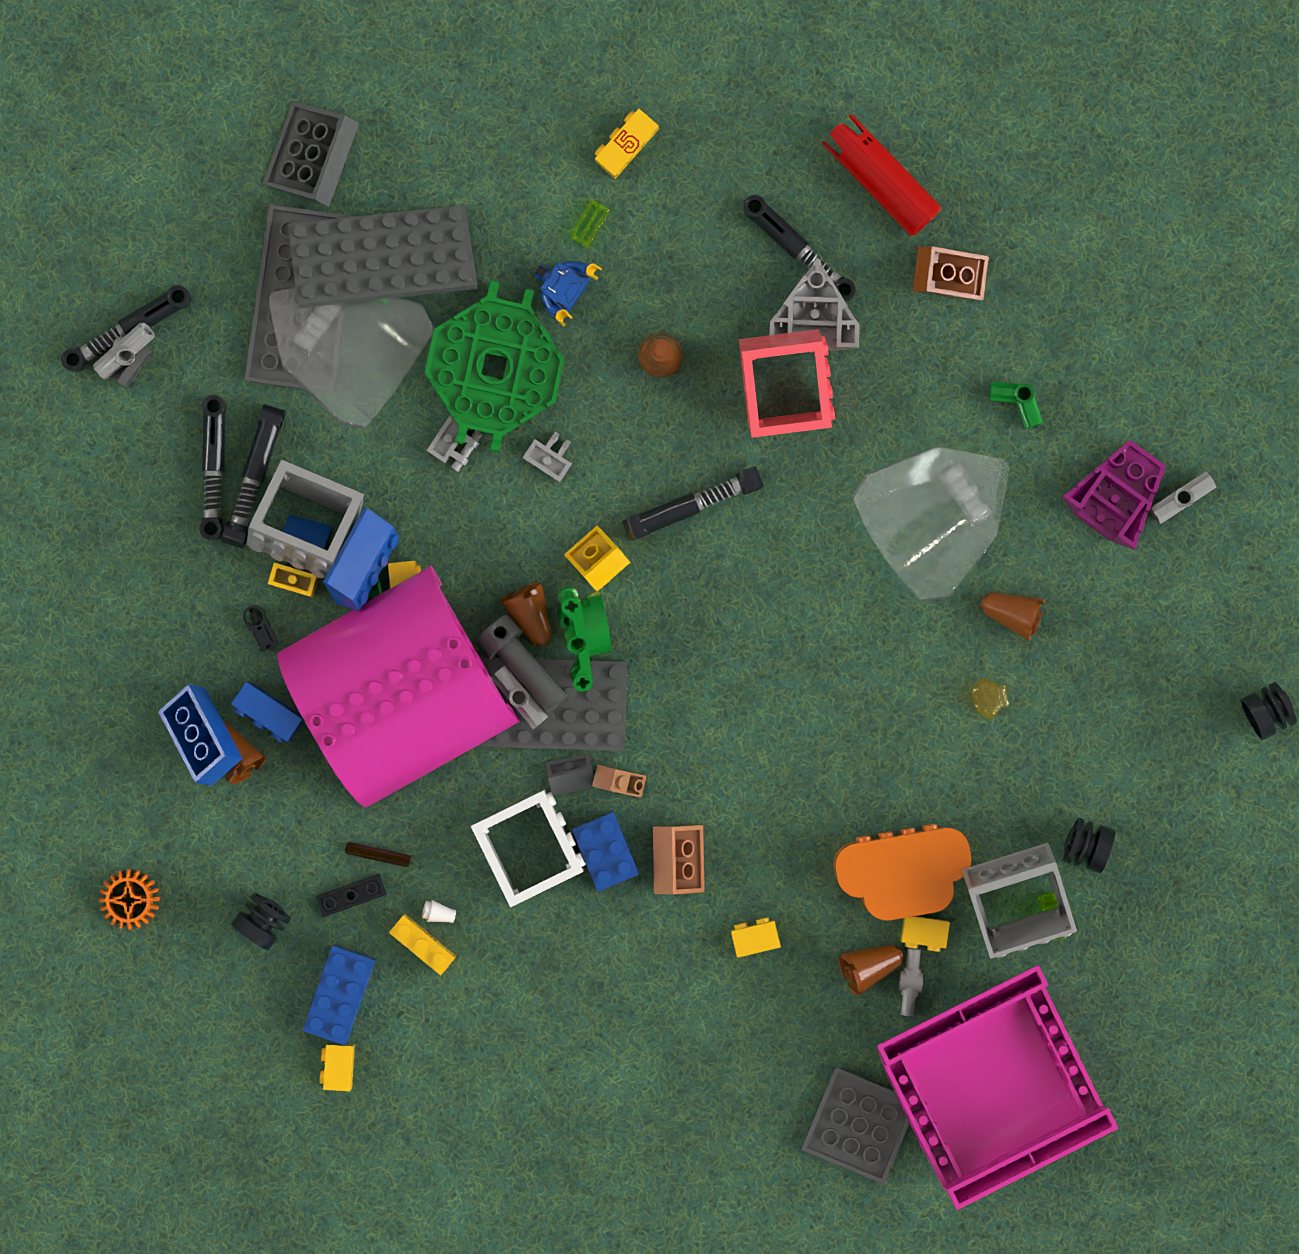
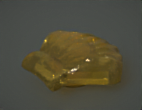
M985 677L981 678L972 690V701L976 712L991 720L1003 706H1009L1007 685L999 686Z

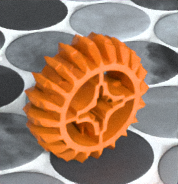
M127 869L126 876L122 870L118 871L119 879L115 875H111L110 879L113 883L109 881L104 882V885L109 889L100 890L101 894L106 895V898H99V902H106V906L100 909L101 911L108 909L109 913L104 916L105 919L113 916L111 924L115 925L117 921H120V929L124 928L125 923H127L128 930L133 928V923L137 928H141L140 920L144 924H148L149 919L146 916L155 917L151 909H159L158 905L153 904V901L160 900L158 896L153 897V893L158 892L159 889L154 888L151 890L150 886L155 881L151 880L146 883L148 875L144 874L142 878H139V870H136L134 876H132L131 869ZM126 881L124 893L121 896H112L115 888L120 883ZM133 882L139 884L144 889L146 896L138 895L135 892ZM127 893H129L130 897L140 900L132 902V906H130L128 901L119 899L127 897ZM113 903L121 904L124 907L126 917L120 915L115 910ZM147 903L144 911L138 917L133 918L136 904Z

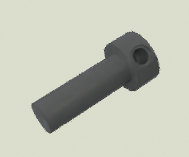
M508 614L504 615L489 626L477 638L475 644L489 660L499 657L544 710L549 713L566 699L567 694L518 640L523 631Z

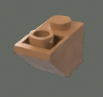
M597 764L592 786L641 798L646 776Z

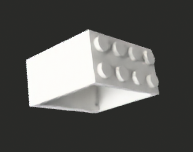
M546 790L532 795L471 826L510 907L584 871L583 866L586 865L581 852L576 854L573 848L576 842L571 832L566 833L563 827L566 825V821L562 813H556L553 807L557 803L552 793H547ZM536 805L537 808L542 807L569 863L566 864L567 870L519 893L518 889H514L487 833H489V827Z

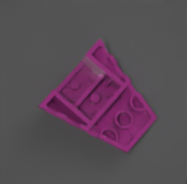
M1129 440L1062 498L1076 517L1105 538L1135 550L1166 466Z

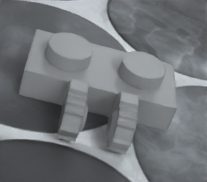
M555 432L546 446L534 439L523 459L558 482H561L572 465L571 462L562 457L571 442L569 440L564 441L559 452L555 453L551 450V447L557 442L560 434Z

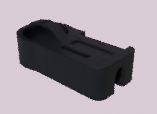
M251 605L246 608L243 613V621L249 631L253 630L252 633L258 645L261 646L259 650L264 651L276 645L278 640L263 608L258 605ZM254 608H257V610H259V611L261 612V614H262V621H261V622H260V620H259V618H258V616H257V614H256ZM250 610L256 625L250 624L247 621L246 612Z

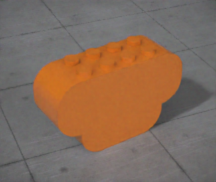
M935 823L923 825V830L915 831L913 827L900 829L901 834L893 835L891 831L878 833V838L871 839L869 835L856 837L857 841L847 843L837 851L833 862L835 878L844 892L850 896L862 898V902L868 912L880 920H895L939 912L951 902L954 894L953 882L964 877L962 869L971 866L969 843L961 832L946 826L938 827Z

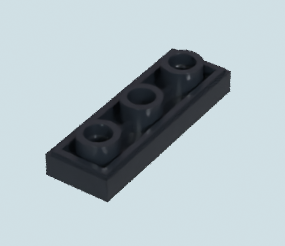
M379 873L317 895L316 898L323 917L385 896L387 893ZM350 891L355 893V898L352 900L347 896Z

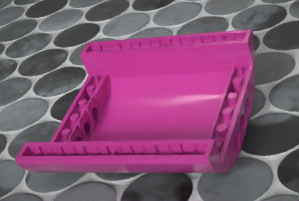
M432 565L362 605L360 611L352 610L277 653L284 681L301 716L339 780L353 798L365 808L520 722L510 702H504L440 589V586L443 584Z
M1039 965L876 1045L880 1060L895 1095L930 1166L956 1210L1119 1129L1109 1108L1103 1106L1045 988L1049 985Z

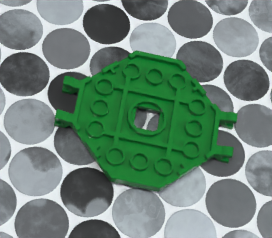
M491 280L488 284L486 297L433 330L424 374L458 426L454 443L463 445L467 429L493 435L489 451L498 453L502 436L555 403L564 358L553 344L551 337L544 326L541 325L531 307L534 290L525 289L523 291L521 304L496 298L499 282ZM485 354L507 358L503 379L482 375Z

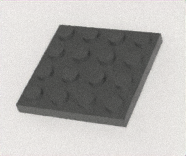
M835 1066L801 1150L884 1184L908 1128L909 1121L893 1090Z

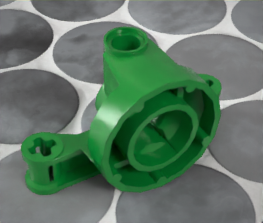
M565 587L558 594L561 606L557 610V615L561 627L566 630L564 638L568 650L573 654H577V659L570 669L573 686L577 691L585 692L593 685L589 657L611 653L609 627L600 591L588 593L585 599L579 600V595L575 588Z

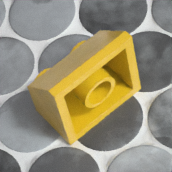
M598 525L564 554L596 591H599L630 563Z

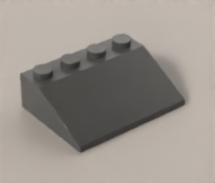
M292 101L263 185L329 207L359 123L342 114Z

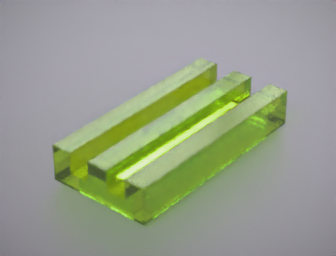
M591 198L569 238L589 248L608 216L610 209ZM593 205L596 206L580 237L576 236ZM600 210H603L604 212L588 240H583Z

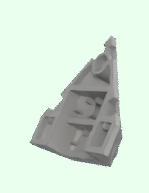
M818 257L770 321L769 335L819 329L821 336H825L828 350L830 351L859 348L860 325L826 273Z

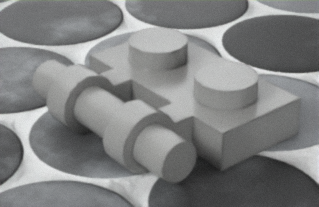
M450 415L426 451L444 463L451 456L455 459L451 468L459 472L461 467L469 461L467 458L473 449H477L480 444L478 441L482 434L478 431H474L471 437L466 434V445L460 454L454 450L458 443H454L458 426Z

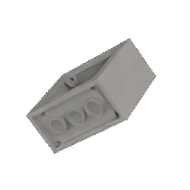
M281 460L249 525L247 545L256 552L263 551L270 554L275 560H284L291 563L297 569L308 570L318 578H326L361 513L364 494ZM279 488L344 514L328 550H324L263 523Z
M1049 843L962 869L990 959L995 957L1001 958L1007 953L1023 951L1030 946L1045 944L1052 939L1068 937L1072 933L1077 932ZM1046 873L1049 874L1058 907L992 928L989 927L979 894Z

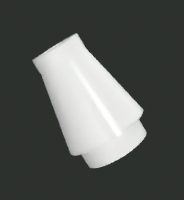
M433 900L425 902L422 912V918L427 919V922L453 923L456 915V910Z

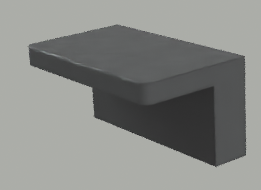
M144 346L135 354L133 363L126 366L123 365L111 377L122 386L128 388L153 352Z
M589 753L545 762L553 796L594 788L592 786L594 775Z

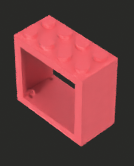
M819 329L739 339L747 418L752 438L832 427L831 420H835V412L832 401L829 400L833 398L830 380L827 379V377H831L830 366L827 357H825L828 355V345L825 336H821ZM814 352L820 411L758 419L752 360Z

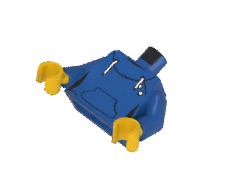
M565 261L562 264L557 263L552 271L541 264L534 275L544 281L540 288L542 302L547 312L556 318L562 326H565L563 322L565 317L572 319L569 312L590 282V277L594 280L598 279L594 272L598 269L602 271V268L596 264L589 265L580 261Z

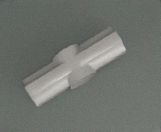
M144 322L139 323L126 336L116 338L113 342V347L93 364L94 370L103 379H108L123 365L126 366L133 363L135 354L155 337L150 327Z
M1205 471L1153 505L1150 511L1155 520L1162 524L1215 489V482ZM1180 492L1187 494L1188 501L1186 504L1179 502L1178 494Z
M503 666L491 676L496 686L532 729L548 718L506 666ZM517 691H522L526 697L525 701L521 704H517L513 700V695Z

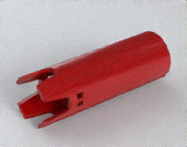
M850 114L848 117L860 129L862 134L857 135L848 126L839 123L830 132V135L843 152L839 154L826 141H823L821 144L910 236L916 235L940 212L941 205L853 114Z

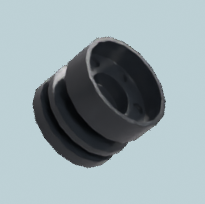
M1276 682L1269 684L1270 691L1266 687L1261 688L1262 700L1256 693L1240 699L1242 709L1251 727L1261 740L1276 734L1274 723H1277L1282 730L1287 728L1286 721L1290 726L1297 723L1294 708L1289 697Z
M1078 817L1070 829L1065 842L1064 862L1071 863L1075 855L1074 865L1079 866L1083 858H1086V869L1101 874L1111 853L1115 829L1100 825L1096 832L1093 833V822L1088 821L1084 828V819Z
M253 892L250 898L257 905L247 901L245 906L251 911L250 915L240 911L231 925L250 941L269 951L278 939L272 928L283 931L285 927L278 920L288 924L291 917L279 904L270 898Z

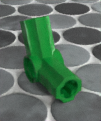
M991 382L989 401L1016 403L1024 429L1043 423L1034 396L1035 392L1030 384ZM1023 388L1029 392L1027 400L1019 398V389Z

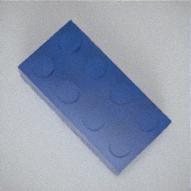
M188 684L158 711L195 783L212 786L242 760L235 743L204 687Z
M336 944L332 946L303 1028L304 1032L344 1046L347 1044L376 958Z

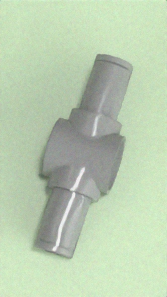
M908 947L906 967H903V971H900L899 979L901 980H899L898 989L901 991V995H903L901 1015L914 1016L916 997L922 992L923 973L919 969L921 949Z

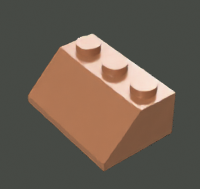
M703 825L653 827L654 894L674 895L704 892Z

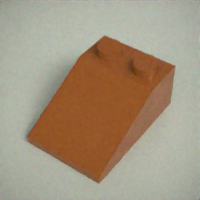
M933 246L918 247L913 291L983 301L989 256Z

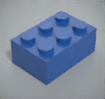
M245 682L231 703L235 706L234 711L244 718L250 716L254 719L252 722L254 725L262 730L268 728L273 732L271 736L280 742L292 741L305 722L299 713L252 682Z
M614 811L572 828L597 891L639 875Z

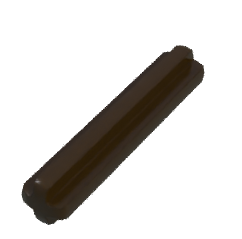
M348 842L345 847V853L348 855L408 867L411 856L351 842Z

